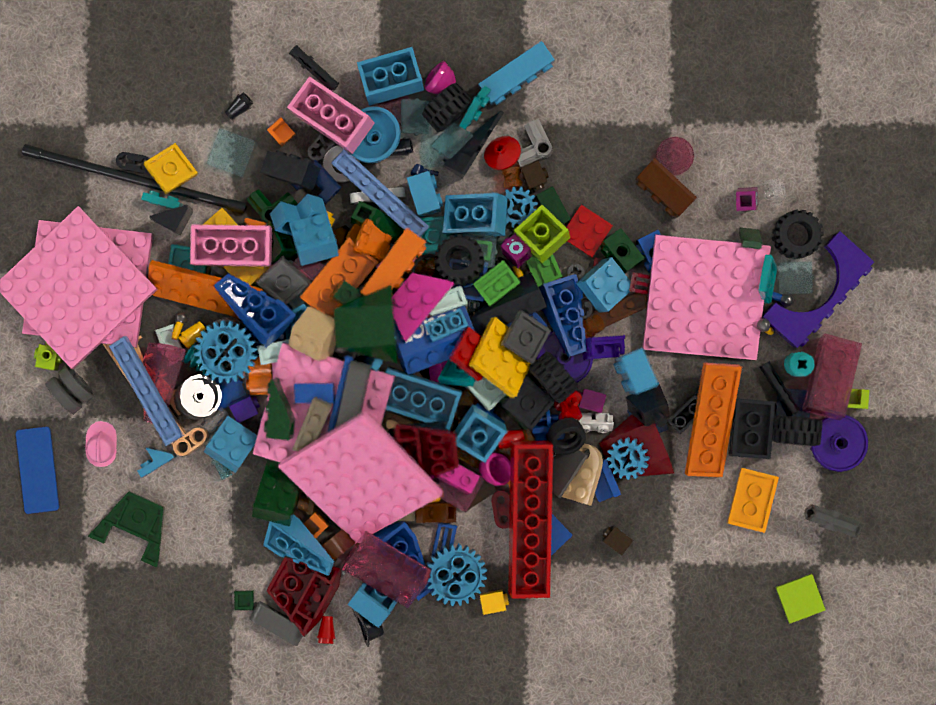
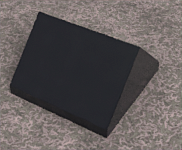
M183 205L151 215L150 219L181 236L193 214V209L188 205Z

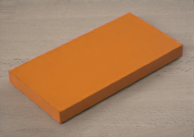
M350 238L339 248V256L330 259L299 297L309 306L334 317V308L341 306V304L330 297L339 282L345 280L357 289L378 264V261L371 255L356 251L355 242Z

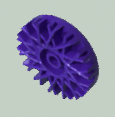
M554 331L549 333L536 358L537 360L546 351L551 353L576 383L587 376L593 363V359L584 360L583 353L568 357L566 361H563L561 355L563 353L566 354Z
M836 414L824 417L821 420L823 421L821 445L811 446L810 448L815 461L821 464L822 467L837 472L855 468L862 462L868 450V436L864 427L859 421L848 415ZM838 439L842 441V444L839 447L836 444Z

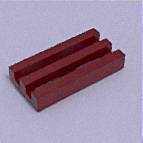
M633 272L629 291L648 295L649 291L636 289L635 285L649 287V283L636 281V278L650 279V275Z

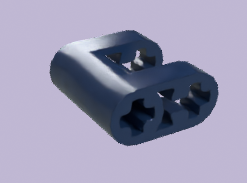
M315 159L313 160L315 161L314 165L321 168L315 183L322 191L318 197L323 198L324 205H326L342 187ZM291 184L297 191L303 188L301 186Z

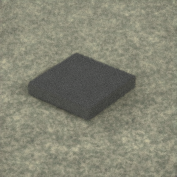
M282 256L256 280V284L275 300L278 299L287 305L311 284V280Z
M519 310L501 345L528 363L533 364L551 330Z

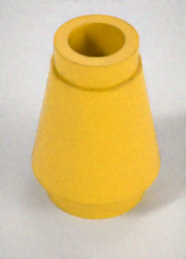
M198 321L181 332L178 339L189 349L195 342L197 343L196 339L202 336L200 332L207 329Z

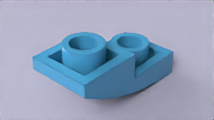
M461 308L424 324L432 342L469 327Z

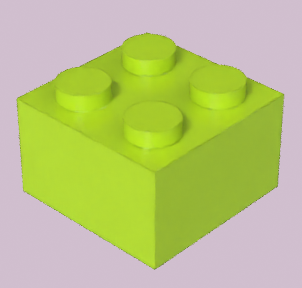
M543 205L537 208L514 229L515 234L531 248V253L541 263H544L570 239L569 230Z

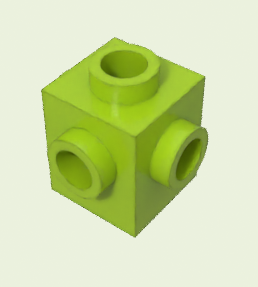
M45 342V345L39 344V347L35 349V367L58 371L59 363L61 364L63 359L47 342Z

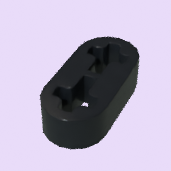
M121 152L116 157V164L123 170L148 173L146 168L142 170V167L136 165V162H143L144 159L147 161L150 158L145 155ZM125 156H127V159L133 161V163H126L125 166H123V163L120 162V160L124 159Z

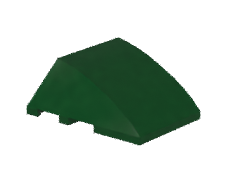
M391 285L334 308L336 348L397 363Z

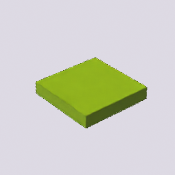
M812 574L775 587L789 623L826 610Z

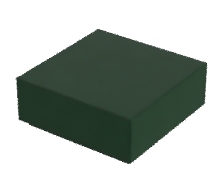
M254 590L234 591V610H254Z

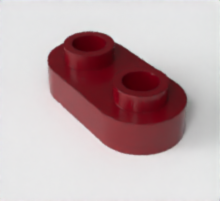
M498 490L491 498L494 520L499 528L507 529L509 528L510 496L506 491ZM499 496L504 497L505 501L503 503H498L497 498ZM502 515H506L508 517V520L506 522H502L500 520V517Z

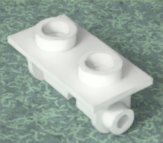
M581 413L582 418L578 420L582 424L585 433L590 431L608 433L613 430V415H609V413H596L595 420H592V413Z

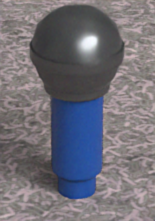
M773 292L772 295L773 300L779 301L785 307L793 304L794 299L790 294L782 295Z

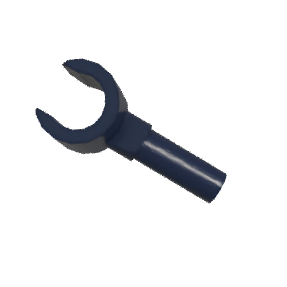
M416 164L410 174L414 176L429 171L430 175L438 176L439 172L428 170L421 164Z

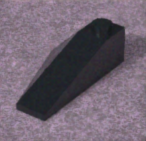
M502 110L499 111L454 148L452 153L448 151L442 160L445 162L443 167L463 179L504 112Z
M531 272L519 277L518 280L521 283L491 307L486 303L470 317L476 333L483 335L490 319L493 317L507 325L513 322L519 310L530 315L547 307Z

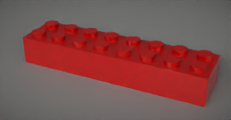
M511 441L508 593L512 599L550 598L553 444L550 441Z

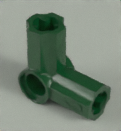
M260 189L254 191L246 199L265 223L269 221L266 219L267 214L271 213L280 202L294 206L298 205L289 192L273 204L270 203Z

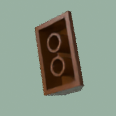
M655 158L636 178L638 181L636 183L637 186L643 191H649L652 194L650 196L651 199L657 204L662 203L666 207L665 212L671 217L676 216L678 218L697 198Z

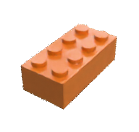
M406 228L361 292L364 295H368L389 285L392 286V289L393 287L397 289L404 280L401 278L405 271L409 273L415 265L413 259L416 255L420 257L427 248L424 246L426 241Z

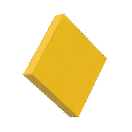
M176 143L144 162L145 168L166 195L198 175L196 169Z

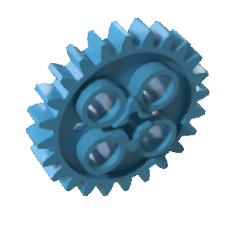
M225 320L221 321L220 326L217 321L213 323V327L208 325L206 327L208 332L201 331L200 333L203 337L196 339L200 344L194 346L196 349H199L198 352L194 353V356L200 357L196 363H202L199 370L206 369L205 376L212 374V381L219 377V383H222L224 378L228 384L231 382V378L237 382L238 375L242 379L246 377L244 371L250 373L251 369L248 366H255V363L251 360L258 357L253 354L258 348L252 347L256 340L250 341L249 339L252 333L246 335L247 327L241 330L240 323L233 326L232 320L229 321L228 325H226ZM222 333L228 335V343L222 342L220 338ZM236 338L237 342L231 347L228 354L221 359L218 365H215V361L224 353V349ZM236 346L243 348L244 354L242 356L236 353ZM209 348L216 350V357L209 355ZM224 361L231 363V370L224 368Z
M451 543L450 549L447 550L443 546V552L436 550L437 557L430 556L433 562L426 563L430 569L424 571L429 575L425 577V581L430 582L426 586L428 589H432L430 593L432 596L436 595L437 601L443 598L444 604L449 600L451 606H454L455 601L461 606L462 600H465L467 604L469 603V597L475 600V592L481 594L479 587H485L481 580L487 579L482 573L487 572V569L482 567L485 562L480 560V554L475 555V549L469 551L468 545H465L462 549L460 543H458L457 548H454ZM456 558H462V562L459 565H453V561ZM447 570V574L444 577H438L439 571ZM456 572L459 576L455 577L453 573ZM468 572H473L474 575L470 580L465 579V575ZM453 584H457L458 589L452 592L449 590Z

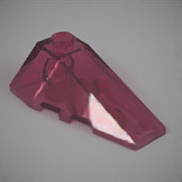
M148 343L143 365L169 408L186 350L169 344ZM144 409V421L153 424Z

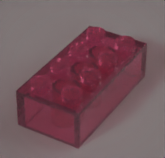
M826 333L820 337L803 411L839 421L846 416L862 343Z
M367 531L363 533L348 553L342 570L406 608L412 604L427 585L431 573L429 568Z

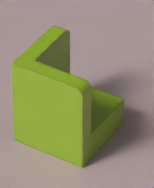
M843 388L841 407L868 409L870 390Z

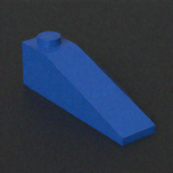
M229 273L214 285V288L265 348L277 340L296 317L282 301L267 296L265 292L250 287L248 283Z

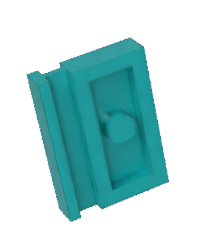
M486 86L481 89L473 99L459 125L466 130L473 120L478 121L482 114V111H480L481 107L485 108L490 100L488 95L491 89Z

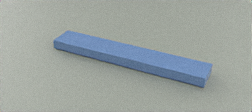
M345 149L331 162L334 167L403 230L408 228L419 237L427 231L429 226Z
M123 336L111 344L109 347L165 446H169L184 436L128 337Z

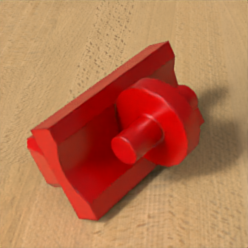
M574 391L562 403L554 402V408L561 411V414L558 416L560 420L564 418L580 420L582 418L578 407L579 402L582 400L579 391Z

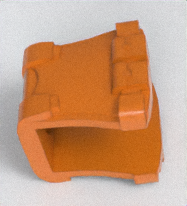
M365 219L361 226L354 224L346 236V240L350 238L355 242L356 251L371 255L378 261V264L383 262L388 254L389 244L392 240L389 234H385L378 229L370 219Z

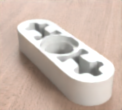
M404 187L389 188L399 199L406 197ZM363 192L349 194L351 204H358L359 201L364 203L373 202Z

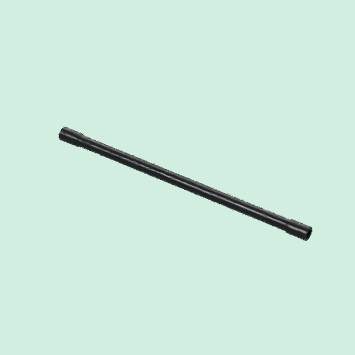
M27 144L24 145L22 155L47 160L163 191L155 179L46 151ZM181 186L170 192V194L223 207L245 214L247 207L245 202L226 199Z

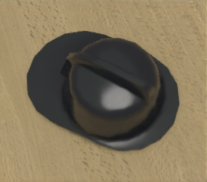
M352 608L361 627L364 642L369 647L370 641L384 634L383 626L381 624L378 628Z

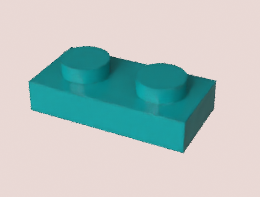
M151 190L149 193L143 192L141 198L145 202L169 209L183 206L182 203L178 202V198L168 196L166 199L160 197L161 193Z

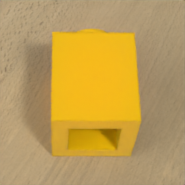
M502 590L480 594L483 615L506 611L505 605H509L507 593L503 594Z

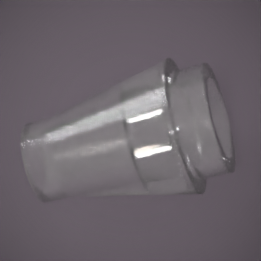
M221 406L211 415L205 417L201 425L212 435L214 432H217L229 413Z

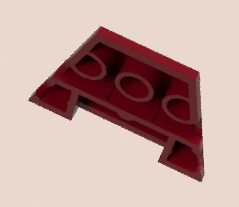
M631 414L599 442L602 452L607 459L611 456L608 450L614 449L612 447L613 443L618 444L619 439L625 442L627 437L632 442L636 438L638 445L640 443L644 444L643 450L648 449L645 456L650 457L649 460L645 461L649 466L643 468L645 472L642 475L638 473V476L674 474L669 455L655 423L644 426ZM629 446L621 447L619 450L626 451ZM630 453L626 456L627 464L631 461L629 459ZM631 466L628 471L635 470L638 467ZM620 473L613 474L614 478H619Z
M394 424L396 443L428 476H438L459 468L456 433L440 429Z
M284 557L266 591L288 615L289 620L296 625L303 637H305L321 621L322 616L338 590L342 568L332 567L331 573L325 575L310 569L306 563H295L292 558Z

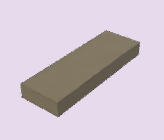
M317 397L313 398L292 450L298 452L319 439L333 404Z

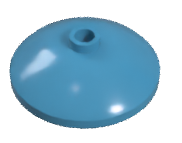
M367 107L361 109V111L367 114L375 124L351 155L365 163H376L388 158L396 150L400 141L401 131L397 119L391 112L381 107ZM378 136V140L373 141V138Z

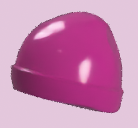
M441 61L428 74L424 85L426 91L438 95L446 87L456 83L453 70L445 61Z
M492 452L486 462H480L479 472L488 483L495 486L505 485L510 481V461L507 457Z

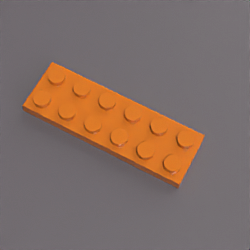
M151 260L148 280L158 289L152 296L239 318L214 288V285L222 278ZM249 285L258 291H263L262 288Z
M703 363L685 467V474L687 476L723 477L742 370L740 365Z

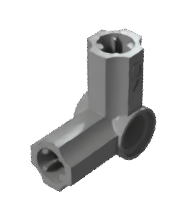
M539 119L533 120L524 126L532 145L521 149V155L518 159L520 167L548 158L552 154V145ZM543 144L549 147L546 153L538 151L539 147Z

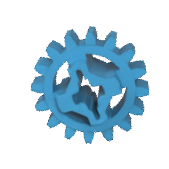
M512 187V192H509L507 189L505 190L506 196L504 197L510 203L506 213V225L510 222L512 223V228H514L515 224L519 226L536 210L533 207L537 206L538 203L532 201L535 198L534 195H528L530 190L523 192V187H520L519 191H516L515 187ZM514 195H521L525 198L522 200L517 199ZM513 201H514V203H516L517 205H519V204L522 205L521 208H520L521 213L518 212L517 210H515V211L512 210V209L514 208ZM529 204L530 211L528 215H526L524 210L525 207ZM512 215L518 216L520 220H514L509 217Z
M629 437L625 439V442L619 439L618 444L613 443L612 447L614 449L608 450L611 456L607 458L608 461L612 462L608 467H614L615 469L613 474L620 473V479L626 475L627 480L631 479V475L635 479L638 477V473L642 475L645 472L643 468L649 466L645 461L650 459L649 456H645L648 449H642L644 444L640 443L638 445L636 438L630 442ZM629 446L626 451L619 450L621 447ZM630 453L629 459L631 461L627 464L626 456ZM631 466L638 467L635 470L628 471Z

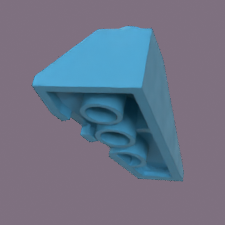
M293 514L290 526L269 522L263 544L266 548L280 557L288 556L293 558L295 563H306L310 569L325 575L331 573L334 563L333 559L299 518Z

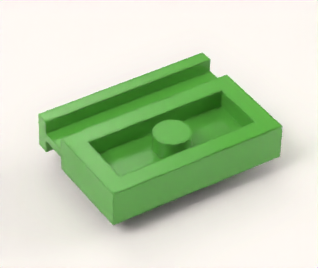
M533 254L526 261L538 287L563 277L553 254L544 263H541Z
M503 260L474 282L473 285L491 307L521 282Z

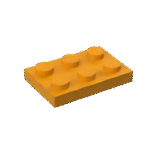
M740 468L727 523L765 533L779 477Z

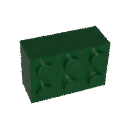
M268 459L253 504L252 517L290 526L301 489L278 467L280 462Z

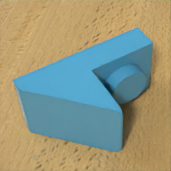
M146 447L153 462L150 459L140 465L141 469L137 472L141 478L145 477L177 456L175 453Z

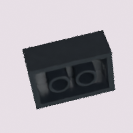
M736 398L730 434L729 456L771 459L775 401Z

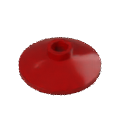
M498 137L486 147L484 152L485 162L494 170L508 169L520 158L521 146L513 137Z

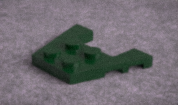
M128 491L97 527L90 532L88 537L104 544L112 527L115 526L148 541L141 561L158 567L165 507Z

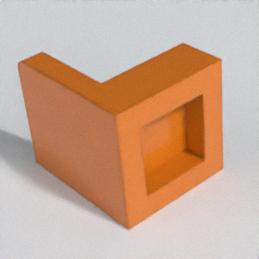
M282 117L267 129L281 147L296 135Z
M317 511L304 523L315 539L329 526Z

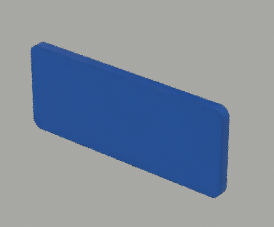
M40 427L16 431L25 513L31 514L58 510L59 498L50 428Z

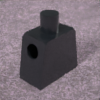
M659 383L657 386L638 394L626 396L628 411L644 426L656 423L658 427H662L667 423V417L670 415L669 406Z

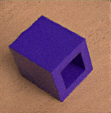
M249 393L230 402L229 407L235 420L240 423L257 415L260 404L258 399L252 397Z

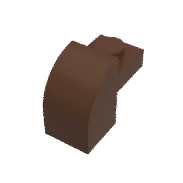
M428 503L415 510L416 523L456 522V503Z
M342 529L321 546L334 561L356 542Z

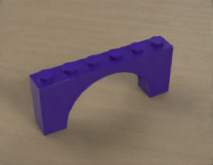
M840 231L824 246L833 258L836 267V283L828 300L817 309L809 312H793L781 307L777 303H773L762 315V319H767L773 330L794 348L799 346L802 348L809 339L807 337L809 334L817 332L822 326L820 322L824 318L828 319L834 313L833 308L837 303L839 305L842 304L847 298L845 294L850 289L853 291L860 282L858 280L860 277L868 275L873 269L871 265L874 261Z

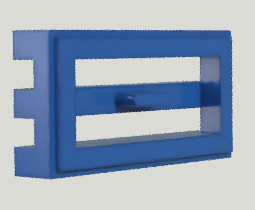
M438 523L432 556L436 557L441 527H445L440 552H443L449 528L453 529L450 544H454L457 525Z

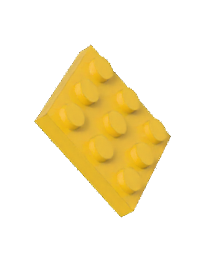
M496 317L490 319L469 365L510 398H514L517 396L531 364L501 345L509 327Z

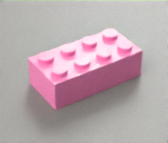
M310 76L287 107L296 117L351 154L355 152L375 124L367 114Z
M191 225L190 264L194 266L271 267L272 228L270 226Z

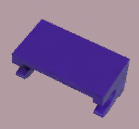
M625 335L585 338L586 352H583L584 360L619 357V353L620 355L625 354Z

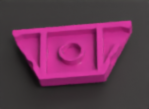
M412 273L392 296L394 319L405 342L410 339L454 286L453 282Z

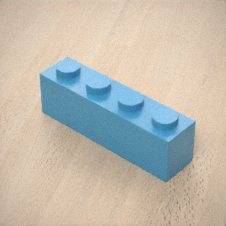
M541 41L480 82L478 87L480 90L484 86L491 89L488 95L490 98L489 103L490 105L494 103L499 105L506 100L505 96L510 92L512 95L522 89V84L525 82L530 84L536 80L538 73L541 71L546 73L552 69L555 59Z

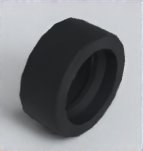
M574 418L558 420L553 423L547 433L548 441L553 444V450L561 455H568L578 451L586 441V433L582 424ZM576 431V434L571 439L557 441L562 434Z

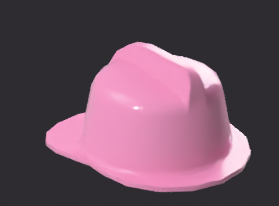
M98 421L93 423L87 430L86 456L94 466L104 467L110 465L114 461L117 452L116 430L110 423Z

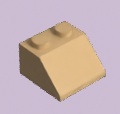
M311 306L307 307L292 328L289 340L290 347L318 361L333 357L336 344L334 317Z

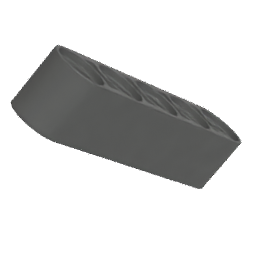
M355 361L350 362L336 428L362 413L371 365Z

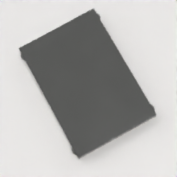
M578 450L568 455L558 453L553 458L552 493L560 498L562 497L588 457L586 454Z

